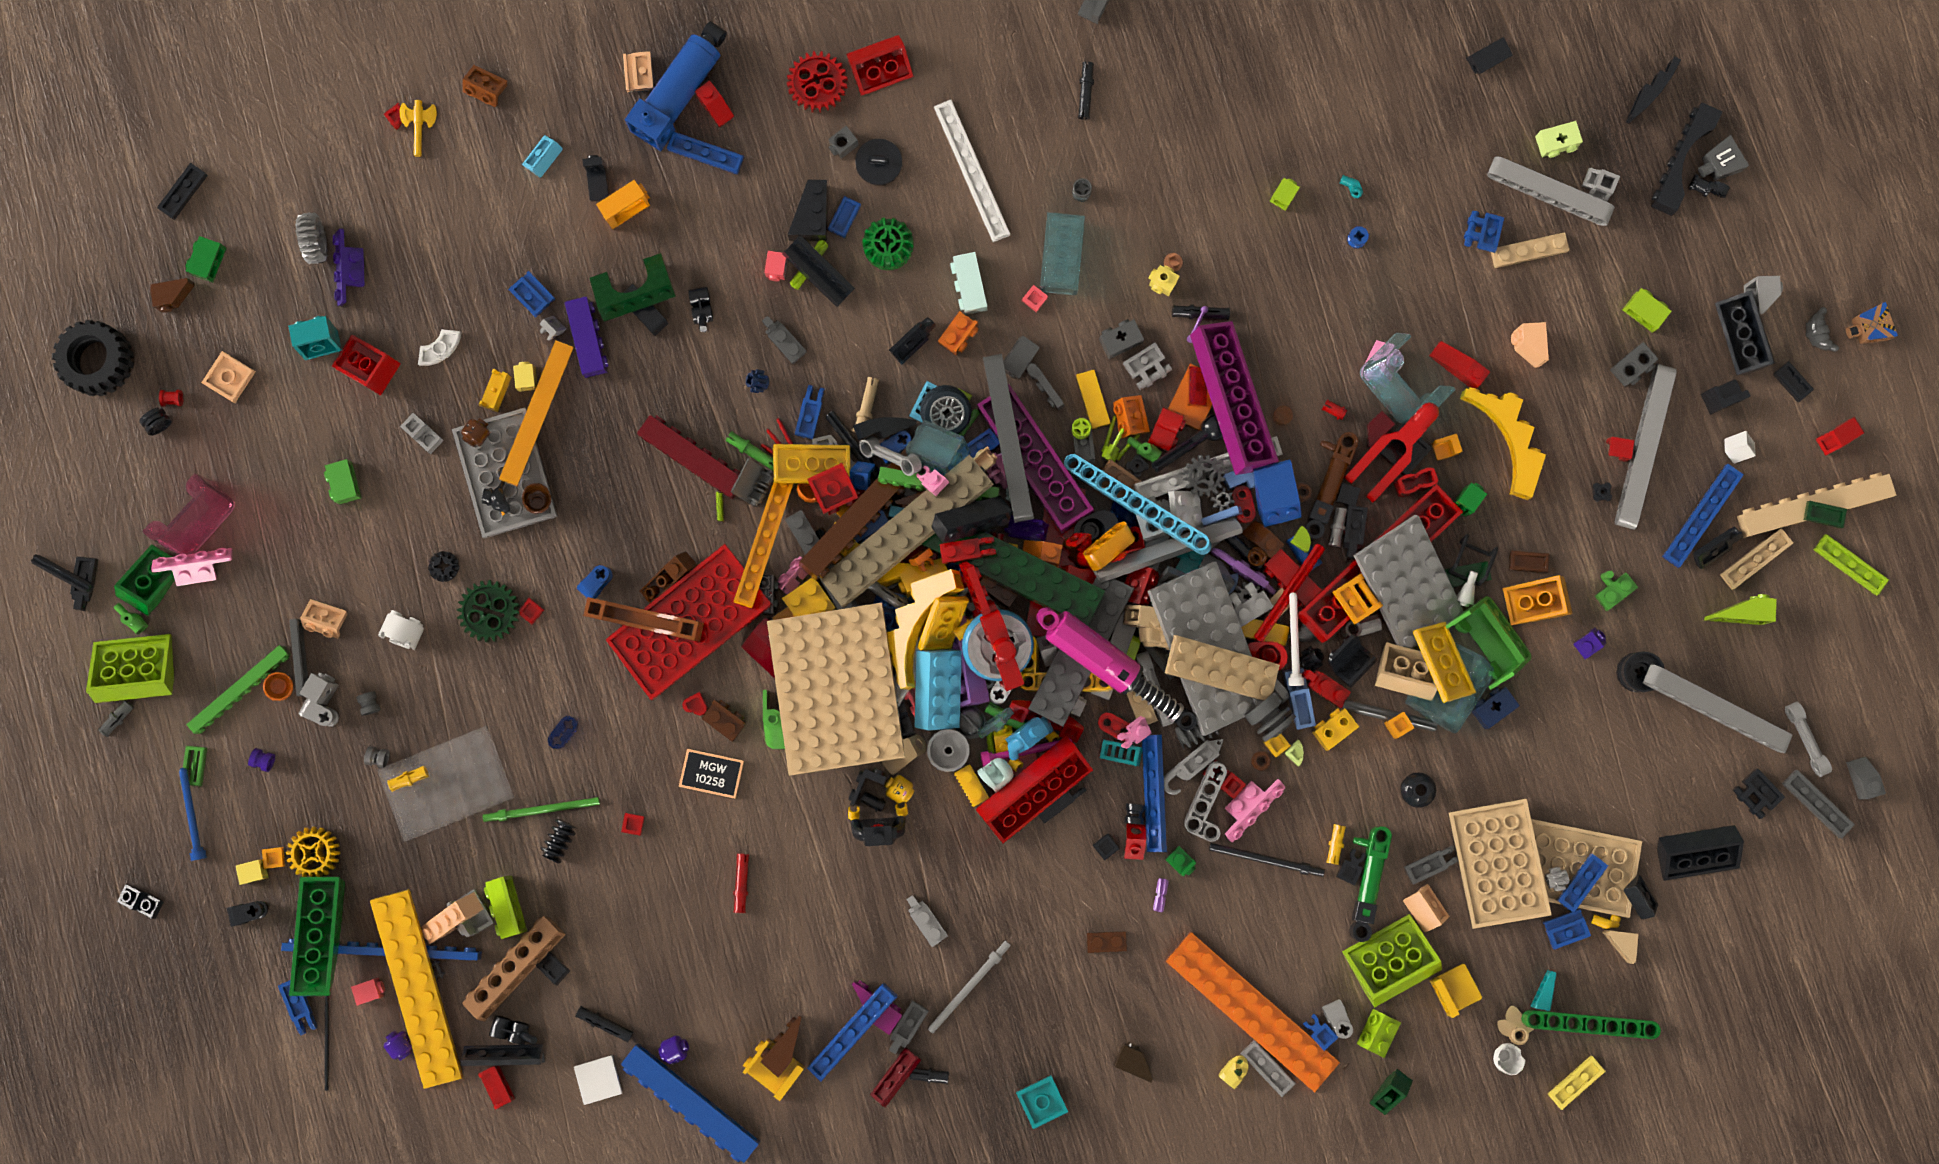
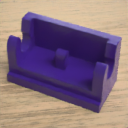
M1011 515L1009 526L1004 528V530L1009 534V537L1045 542L1049 524L1037 519L1015 523L1014 516Z

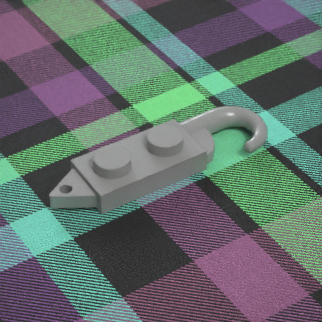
M1223 739L1206 740L1164 776V791L1171 795L1180 793L1181 789L1172 790L1169 788V781L1176 775L1182 780H1190L1220 755L1219 751Z

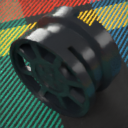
M157 407L146 412L140 418L139 423L142 427H145V431L149 436H153L167 429L171 425L172 420L166 415L162 407L160 409Z

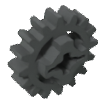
M1198 455V460L1192 458V464L1186 463L1189 469L1183 471L1184 474H1187L1183 481H1188L1186 488L1192 487V494L1198 491V496H1202L1203 493L1206 496H1210V491L1217 493L1216 487L1222 488L1219 482L1225 481V478L1221 477L1225 470L1219 469L1222 463L1216 464L1217 458L1210 460V455H1206L1203 459L1202 455ZM1201 463H1208L1211 467L1205 468ZM1193 470L1195 471L1194 478H1192ZM1202 472H1208L1205 476L1206 479H1200L1203 475ZM1216 473V479L1213 481L1214 474ZM1202 483L1207 488L1203 489L1196 485Z

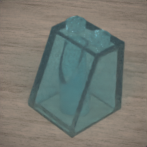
M926 420L917 427L913 440L906 446L907 456L910 454L917 455L922 467L927 466L932 472L935 469L942 476L971 454L963 436Z

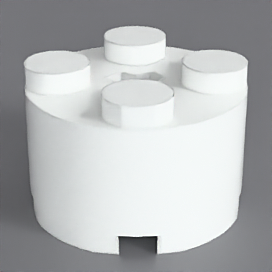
M391 610V613L387 614L378 636L383 639L386 636L390 638L389 642L407 649L411 647L412 650H415L424 628L423 624L420 623L421 621L409 617V620L405 619L401 613Z

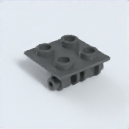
M748 458L731 493L750 505L757 507L764 498L763 494L767 493L763 488L769 489L765 484L770 485L774 479V472L766 470Z

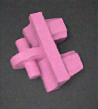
M994 453L998 459L987 470L989 473L988 478L990 480L993 479L995 484L1000 483L1005 490L1008 488L1002 454Z

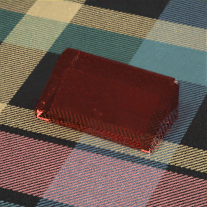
M1189 366L1187 406H1207V386L1200 367Z

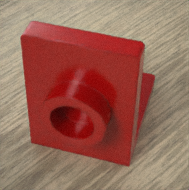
M1127 823L1124 858L1143 860L1146 846V825ZM1139 829L1142 833L1134 834L1131 830Z

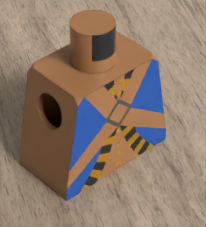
M1886 302L1852 319L1853 326L1846 328L1848 338L1858 337L1860 344L1888 341L1898 336Z

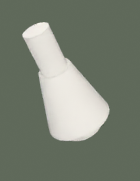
M1470 571L1467 582L1457 595V600L1462 606L1469 607L1470 604L1474 605V584L1478 575L1477 572Z

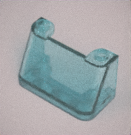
M1455 643L1476 693L1443 703L1437 690L1432 701L1408 695L1405 701L1408 707L1452 733L1460 730L1491 682L1494 674V668L1482 655Z

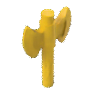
M415 100L414 110L409 109L405 103H402L400 107V118L404 126L408 127L412 121L414 124L415 157L422 156L423 122H426L428 128H431L437 117L435 105L432 104L430 108L423 110L421 100Z

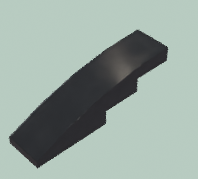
M1674 56L1668 63L1665 72L1660 70L1654 76L1651 85L1646 83L1640 89L1626 123L1629 124L1638 117L1663 91L1674 75L1681 59Z

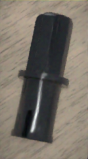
M915 1068L909 1077L911 1080L927 1081L928 1084L935 1082L948 1085L949 1072L935 1071L932 1068L929 1070Z

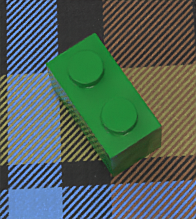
M199 236L198 240L193 244V253L186 262L185 271L192 276L213 283L227 248L221 243Z
M1470 483L1461 490L1453 502L1463 511L1461 515L1466 518L1476 511L1487 493L1484 492V488L1481 485Z

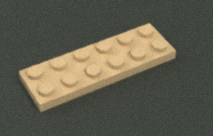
M1174 635L1165 674L1264 701L1274 692L1280 665Z

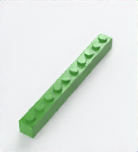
M880 467L878 482L881 484L889 483L893 486L900 485L905 488H916L919 491L927 490L917 478V473L907 476L902 470ZM990 487L976 501L997 497L999 488Z
M279 645L186 725L194 734L203 733L207 726L212 725L216 718H220L224 714V711L231 709L233 704L239 702L244 694L251 692V688L259 685L261 680L267 678L271 671L278 669L282 662H286L291 654L284 646Z

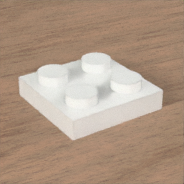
M1191 491L1168 492L1171 514L1195 529L1203 528L1201 501L1198 492L1193 494Z

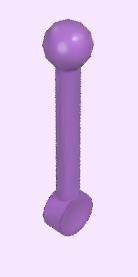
M1207 306L1201 308V314L1192 333L1199 327L1204 314L1208 312ZM1188 335L1187 341L1192 343L1191 337Z

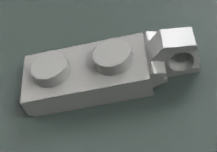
M914 895L906 899L912 907L908 910L910 916L931 947L948 937L923 900L918 903Z

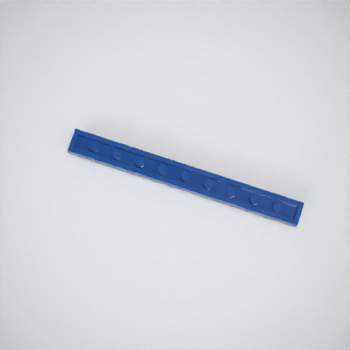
M290 938L289 942L282 943L281 951H293L294 938ZM339 941L338 954L385 956L383 946H379V943L367 942V945L364 946L359 945V942L347 941V945L340 944ZM426 945L429 958L477 961L482 956V951H476L475 947H464V950H457L456 946H445V949H437L436 945Z

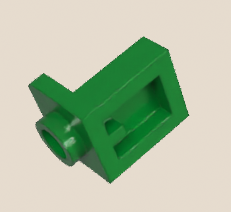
M1177 846L1165 859L1181 876H1185V874L1189 876L1196 869L1194 865L1197 862L1180 846Z

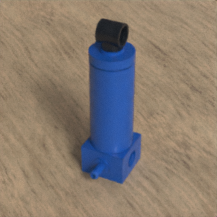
M710 21L704 27L701 37L695 34L689 37L647 99L643 101L639 98L624 119L631 133L660 152L671 138L673 131H676L673 125L721 57L715 47L721 46L726 38L727 31Z

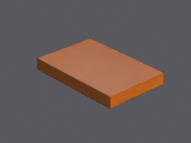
M1190 363L1168 409L1183 414V420H1186L1185 425L1200 431L1201 423L1207 417L1212 402L1201 368Z

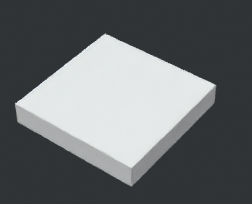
M613 1055L574 1066L584 1105L623 1093Z

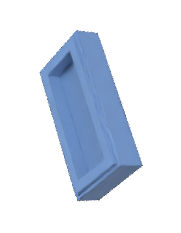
M1234 506L1201 520L1204 526H1208L1231 517H1236L1243 512L1240 506Z

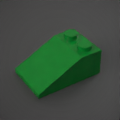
M152 544L114 585L116 597L147 616L158 606L175 581L172 570L152 572L153 560L159 557H172Z

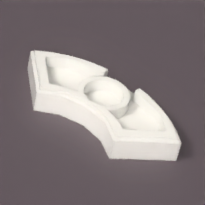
M441 329L440 335L435 342L426 346H420L418 365L430 366L448 358L457 348L462 332Z

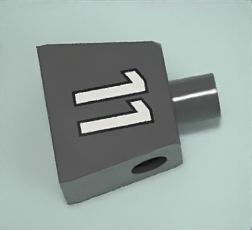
M1730 135L1702 157L1704 165L1698 168V172L1703 178L1711 174L1713 180L1716 181L1742 172L1749 164Z

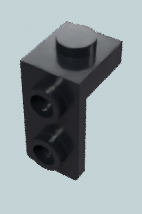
M590 155L582 159L583 167L587 172L589 198L591 202L601 201L609 196L605 162L598 155Z

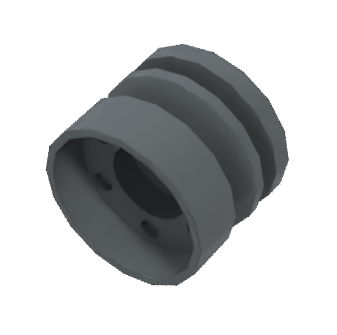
M1276 691L1245 715V718L1252 726L1259 722L1262 724L1257 731L1258 734L1265 730L1268 731L1262 737L1265 742L1281 734L1296 718L1294 713L1287 717L1284 716L1290 710L1289 707H1285L1282 710L1278 709L1283 700Z

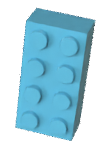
M954 649L916 650L915 728L924 730L960 728L962 651Z

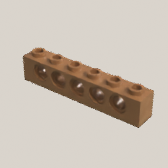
M543 916L537 919L533 924V928L521 936L519 943L507 951L505 958L494 965L492 972L480 980L478 987L466 995V999L462 1004L476 1020L485 1022L536 967V964L540 963L566 934L551 918ZM542 934V940L538 943V936ZM529 949L528 955L524 957L525 950ZM515 963V969L511 972V965ZM499 978H501L502 982L499 986H497V981ZM487 992V993H488V997H487V999L484 1001L483 997H484V994Z

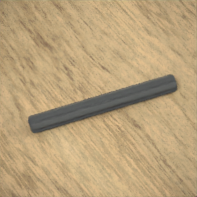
M1345 700L1343 709L1345 708L1347 711L1383 720H1390L1400 714V712L1350 700ZM1406 714L1414 727L1436 731L1437 721Z

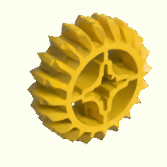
M312 827L311 831L309 828H304V833L298 831V837L293 836L291 838L294 844L288 843L287 845L289 848H292L291 851H286L287 855H291L287 862H293L290 868H297L296 875L302 873V877H323V874H330L329 869H335L332 863H338L339 859L335 858V855H340V851H335V848H338L340 845L333 844L336 837L329 838L331 835L330 831L325 832L324 828L317 829V827ZM310 837H317L320 839L313 845L306 844L304 842ZM325 846L327 849V856L323 854V848ZM300 849L303 851L304 854L302 860L300 858ZM315 849L316 852L314 853H316V856H311V850ZM314 860L322 863L317 869L307 867Z

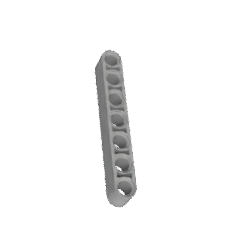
M1494 157L1487 176L1492 180L1601 226L1608 225L1615 208L1604 200L1502 157Z

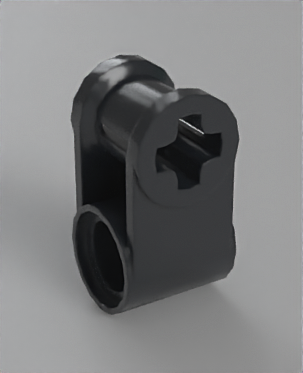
M263 901L226 908L231 927L263 918L268 913V906Z

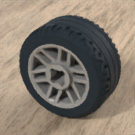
M950 385L937 386L931 389L921 402L920 414L922 421L927 429L937 436H955L968 426L971 419L972 410L970 402L966 395L956 387Z

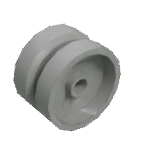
M952 729L941 730L935 733L929 740L927 755L931 764L938 770L944 772L956 771L962 768L968 761L970 746L967 739L960 732ZM951 747L952 753L946 754L945 748Z

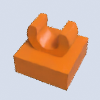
M924 548L908 561L912 566H918L920 571L925 572L927 571L924 567L925 562H928L930 566L934 565V561L929 558L933 555V552L930 548Z

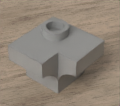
M1589 168L1582 187L1590 189V195L1607 202L1614 193L1620 176L1603 169Z

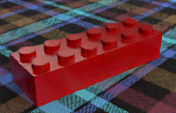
M1065 736L975 810L1004 844L1092 772L1093 769L1078 748Z

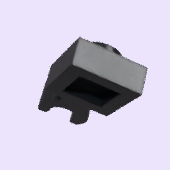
M1356 849L1350 851V861L1344 859L1336 876L1354 886L1363 869L1358 864L1366 856V854L1362 853L1360 858H1355Z

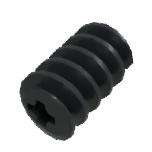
M555 819L559 826L551 827L555 833H548L551 841L544 840L548 847H541L540 849L544 852L543 857L560 864L562 861L558 856H565L562 849L567 850L569 848L565 842H572L569 835L575 836L576 832L572 828H578L563 820Z

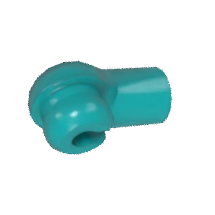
M1342 175L1339 184L1347 186L1352 197L1360 198L1363 194L1360 182Z

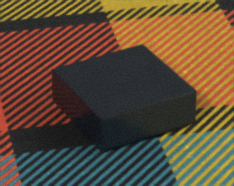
M1342 483L1336 502L1356 506L1361 488Z
M1108 833L1093 844V847L1104 861L1120 849Z

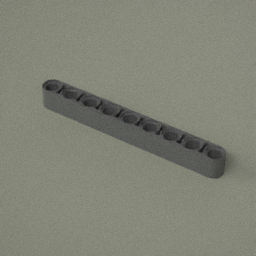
M1002 354L983 357L1014 521L1016 523L1032 520L1034 517Z

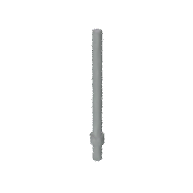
M1006 940L996 951H993L988 956L987 962L927 1028L932 1034L993 965L1000 962L1001 956L1011 946Z

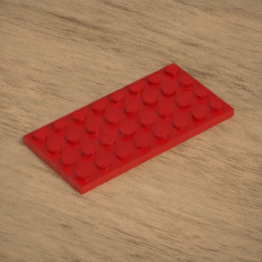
M727 544L721 546L643 609L704 623L700 642L623 625L605 639L650 700L658 697L773 605L760 587L752 608L734 603L745 568Z

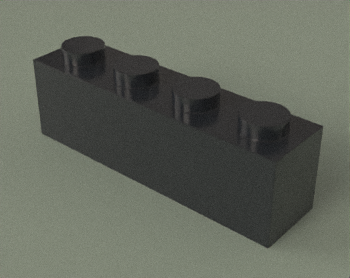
M1000 495L936 513L931 528L942 543H947L1008 525L1012 510Z

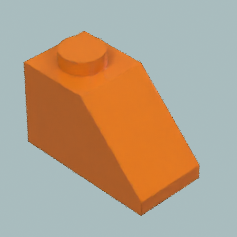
M1024 540L1023 551L1051 565L1059 566L1063 545L1044 541Z

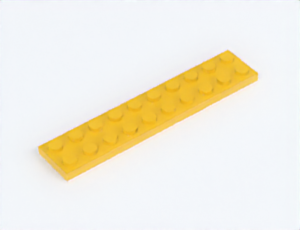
M410 889L370 900L423 1088L462 1079L463 1073Z

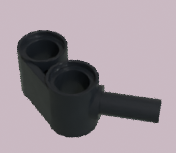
M708 287L690 289L688 293L690 304L693 306L691 311L694 324H699V330L706 332L707 322H713Z
M494 1016L489 1036L504 1040L508 1038L507 1041L519 1045H524L525 1041L531 1044L537 1042V1037L528 1032L529 1024L513 1021L503 1016Z

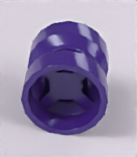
M255 748L249 757L248 765L253 768L259 767L262 771L269 772L275 762V754L270 752L264 753L261 749Z

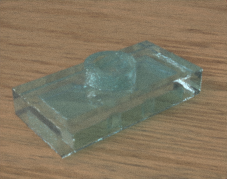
M1010 707L1006 708L987 720L977 734L983 738L993 731H1000L1014 712Z

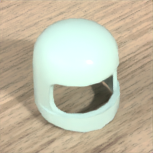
M1002 758L992 760L977 771L980 778L995 792H998L1007 785L1014 775L1011 766Z

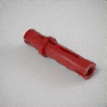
M737 854L733 913H746V896L749 893L747 892L749 854Z

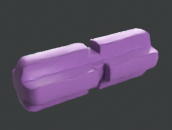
M1158 879L1157 896H1155L1153 906L1154 911H1164L1165 895H1167L1169 882L1167 879Z

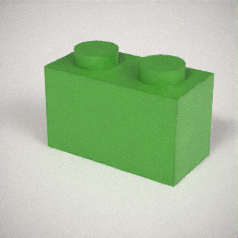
M346 459L325 465L324 477L327 483L329 482L330 484L329 496L332 501L340 505L362 498L351 461Z

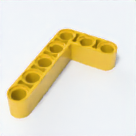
M1034 636V647L1031 656L1034 663L1032 667H1025L1020 672L1024 682L1029 677L1033 679L1032 686H1021V688L1029 692H1037L1047 674L1039 673V647ZM1091 673L1089 677L1091 684L1088 687H1084L1082 692H1108L1113 688L1111 686L1102 687L1101 679Z

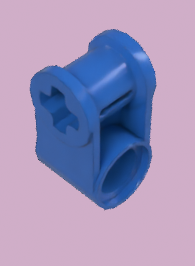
M900 431L880 443V445L900 454L912 442V438L908 432ZM901 437L906 439V444L900 443ZM883 459L885 464L891 463L890 461Z
M602 565L596 566L579 583L576 589L586 598L596 599L612 580V571ZM600 571L604 572L605 578H601Z

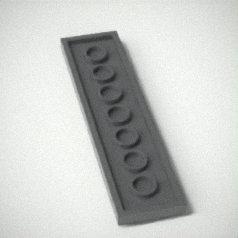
M1096 577L1093 585L1105 590L1106 595L1089 627L1106 640H1109L1134 588L1116 579L1100 583ZM1059 649L1028 709L1064 727L1091 672Z

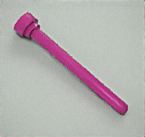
M1060 740L1033 745L1031 748L1019 753V756L1047 751ZM988 751L980 752L982 766H986L996 758L1009 759L1008 751L994 754Z

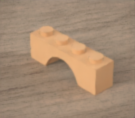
M473 892L455 901L421 926L423 937L428 941L429 945L449 935L457 929L458 925L484 909L476 894Z

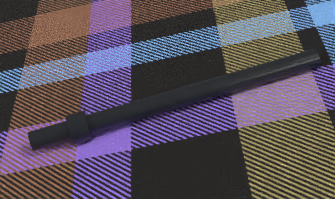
M1210 843L1209 847L1210 851L1300 871V874L1304 875L1309 873L1323 877L1325 869L1310 866L1309 863L1302 862L1300 864Z

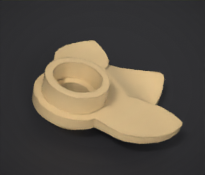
M1510 1006L1506 1011V1020L1497 1021L1498 1029L1502 1035L1508 1036L1512 1043L1523 1045L1528 1041L1529 1033L1534 1028L1523 1025L1521 1020L1522 1013L1515 1006ZM1534 1014L1530 1017L1532 1025L1536 1022ZM1520 1031L1521 1037L1517 1039L1515 1034Z

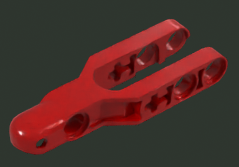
M1431 402L1423 404L1399 431L1382 435L1344 478L1352 484L1391 440H1401L1406 446V452L1366 496L1373 503L1411 462L1413 444L1439 416L1437 405Z

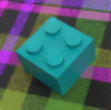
M316 316L312 320L297 321L293 325L288 326L292 347L304 360L342 351L338 330L326 316Z

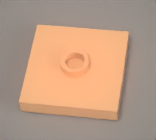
M222 351L201 383L236 403L256 371Z

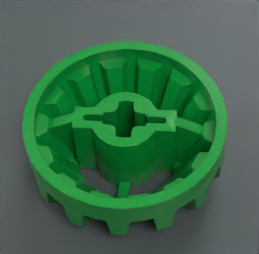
M884 217L877 222H872L871 226L864 232L862 240L864 254L873 266L882 270H895L905 265L911 258L914 242L912 233L904 222L901 223L896 218L886 219ZM885 229V233L880 236V239H875L877 233ZM892 229L898 232L901 240L896 239L892 234ZM889 235V240L891 243L889 244L887 251V246L885 243L887 242ZM875 242L880 243V249H881L884 253L880 252V251L876 248ZM897 243H901L900 247L896 250Z

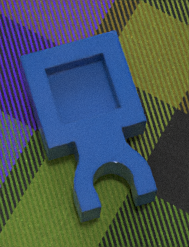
M1313 1014L1311 1018L1315 1021V1024L1310 1026L1305 1021L1303 1025L1314 1032L1310 1037L1325 1051L1339 1037L1326 1023L1321 1026L1317 1016Z

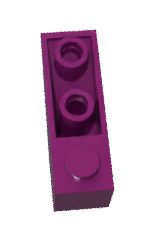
M854 980L852 983L861 1003L864 1005L874 993L869 991V986L861 980L859 982ZM892 1003L875 1021L874 1025L890 1035L903 1015L900 1012L901 1008Z

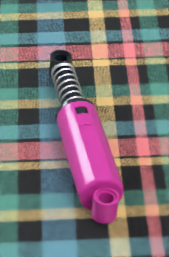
M1049 607L1041 608L1038 611L1037 621L1044 629L1048 630L1046 639L1120 694L1125 695L1128 692L1134 691L1136 693L1135 696L1140 695L1142 701H1148V705L1152 704L1154 710L1159 709L1160 714L1164 713L1170 722H1175L1182 730L1189 731L1195 727L1197 722L1196 716L1189 709L1184 708L1182 703H1177L1176 699H1171L1169 694L1165 695L1164 690H1158L1157 685L1152 686V681H1146V677H1141L1143 666L1070 612L1064 611L1057 615ZM1048 614H1051L1052 620L1048 623H1044V617ZM1188 715V721L1181 723L1182 717Z

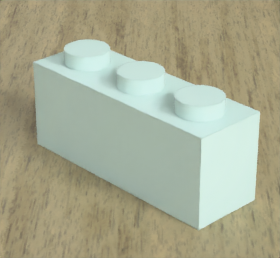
M975 252L953 256V263H950L952 274H956L957 281H954L956 292H960L961 299H958L960 311L964 310L965 315L987 311L986 298Z

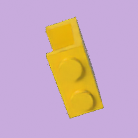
M767 1039L765 1042L761 1040L755 1048L757 1051L756 1055L753 1058L749 1056L743 1064L745 1067L743 1073L745 1075L748 1073L774 1093V1097L780 1101L804 1070L805 1066L792 1057L791 1063L777 1077L761 1063L763 1059L761 1054L767 1047L772 1049L775 1043L770 1039Z

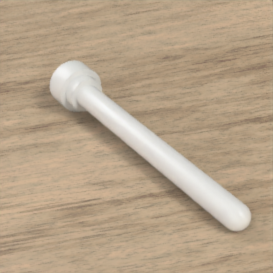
M1292 592L1289 595L1292 673L1288 678V685L1301 686L1304 685V677L1300 673L1297 594Z

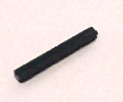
M35 554L31 560L32 564L84 593L90 594L94 588L90 582L41 555Z

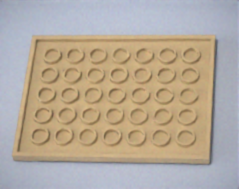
M883 603L767 621L789 776L905 758Z

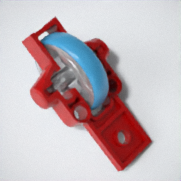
M967 561L959 563L975 610L972 611L973 620L966 628L962 640V652L967 665L978 676L990 681H999L1000 686L1006 691L1024 685L1020 672L1029 663L1034 647L1033 636L1029 626L1019 615L1008 610L997 609L991 599L986 600L988 593L985 586L980 584L981 574L979 569Z

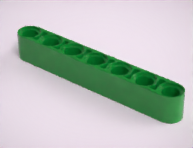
M1527 1010L1521 1017L1522 1023L1526 1027L1543 1030L1656 1039L1661 1032L1660 1026L1656 1022L1639 1019ZM1534 1014L1536 1016V1022L1532 1025L1530 1023V1017ZM1552 1016L1555 1018L1553 1026L1549 1024V1019ZM1570 1018H1573L1575 1021L1572 1028L1568 1024ZM1592 1019L1594 1026L1592 1029H1589L1588 1022ZM1611 1021L1613 1028L1611 1031H1608L1607 1024ZM1631 1023L1632 1030L1628 1033L1626 1027ZM1647 1025L1651 1026L1650 1034L1646 1033Z

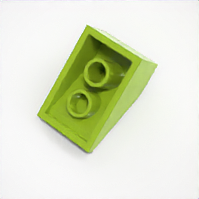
M1766 594L1751 596L1749 600L1742 601L1704 617V621L1753 625L1776 622L1777 599L1770 598V595Z

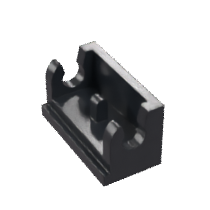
M1503 37L1466 57V60L1475 74H1481L1513 56Z

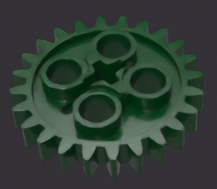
M488 580L487 585L484 581H480V586L474 583L473 590L467 588L469 594H462L465 600L458 601L462 608L456 610L462 612V615H459L457 619L463 620L460 623L461 627L467 626L464 632H471V638L477 635V641L480 642L484 637L487 643H489L490 637L494 642H497V636L504 639V632L510 635L509 628H516L512 624L513 621L519 622L515 615L520 614L519 611L515 610L520 604L514 603L518 597L511 596L513 590L506 591L507 585L504 584L500 587V582L498 581L493 586L491 580ZM485 594L487 597L486 602L480 604L478 601L479 597ZM500 600H504V608L498 610L497 603ZM473 605L502 613L505 617L473 609ZM479 613L481 616L480 620L474 623L473 615ZM497 618L499 624L496 628H492L491 621Z

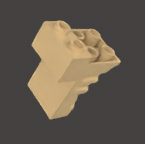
M1126 605L1123 625L1138 627L1139 640L1143 642L1145 647L1157 646L1169 650L1154 607Z

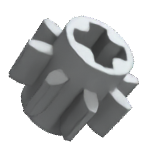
M1223 488L1221 493L1218 491L1214 493L1216 497L1210 498L1211 501H1214L1212 509L1217 507L1219 512L1224 508L1229 509L1228 504L1235 502L1230 500L1233 493H1226L1225 488ZM1221 496L1224 497L1225 501H1227L1223 505L1221 504V501L1218 500Z
M1560 867L1548 869L1549 874L1545 875L1548 888H1554V891L1557 892L1566 890L1565 885L1569 884V876L1566 870H1561Z

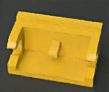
M493 369L479 405L498 412L512 377L508 373H501Z

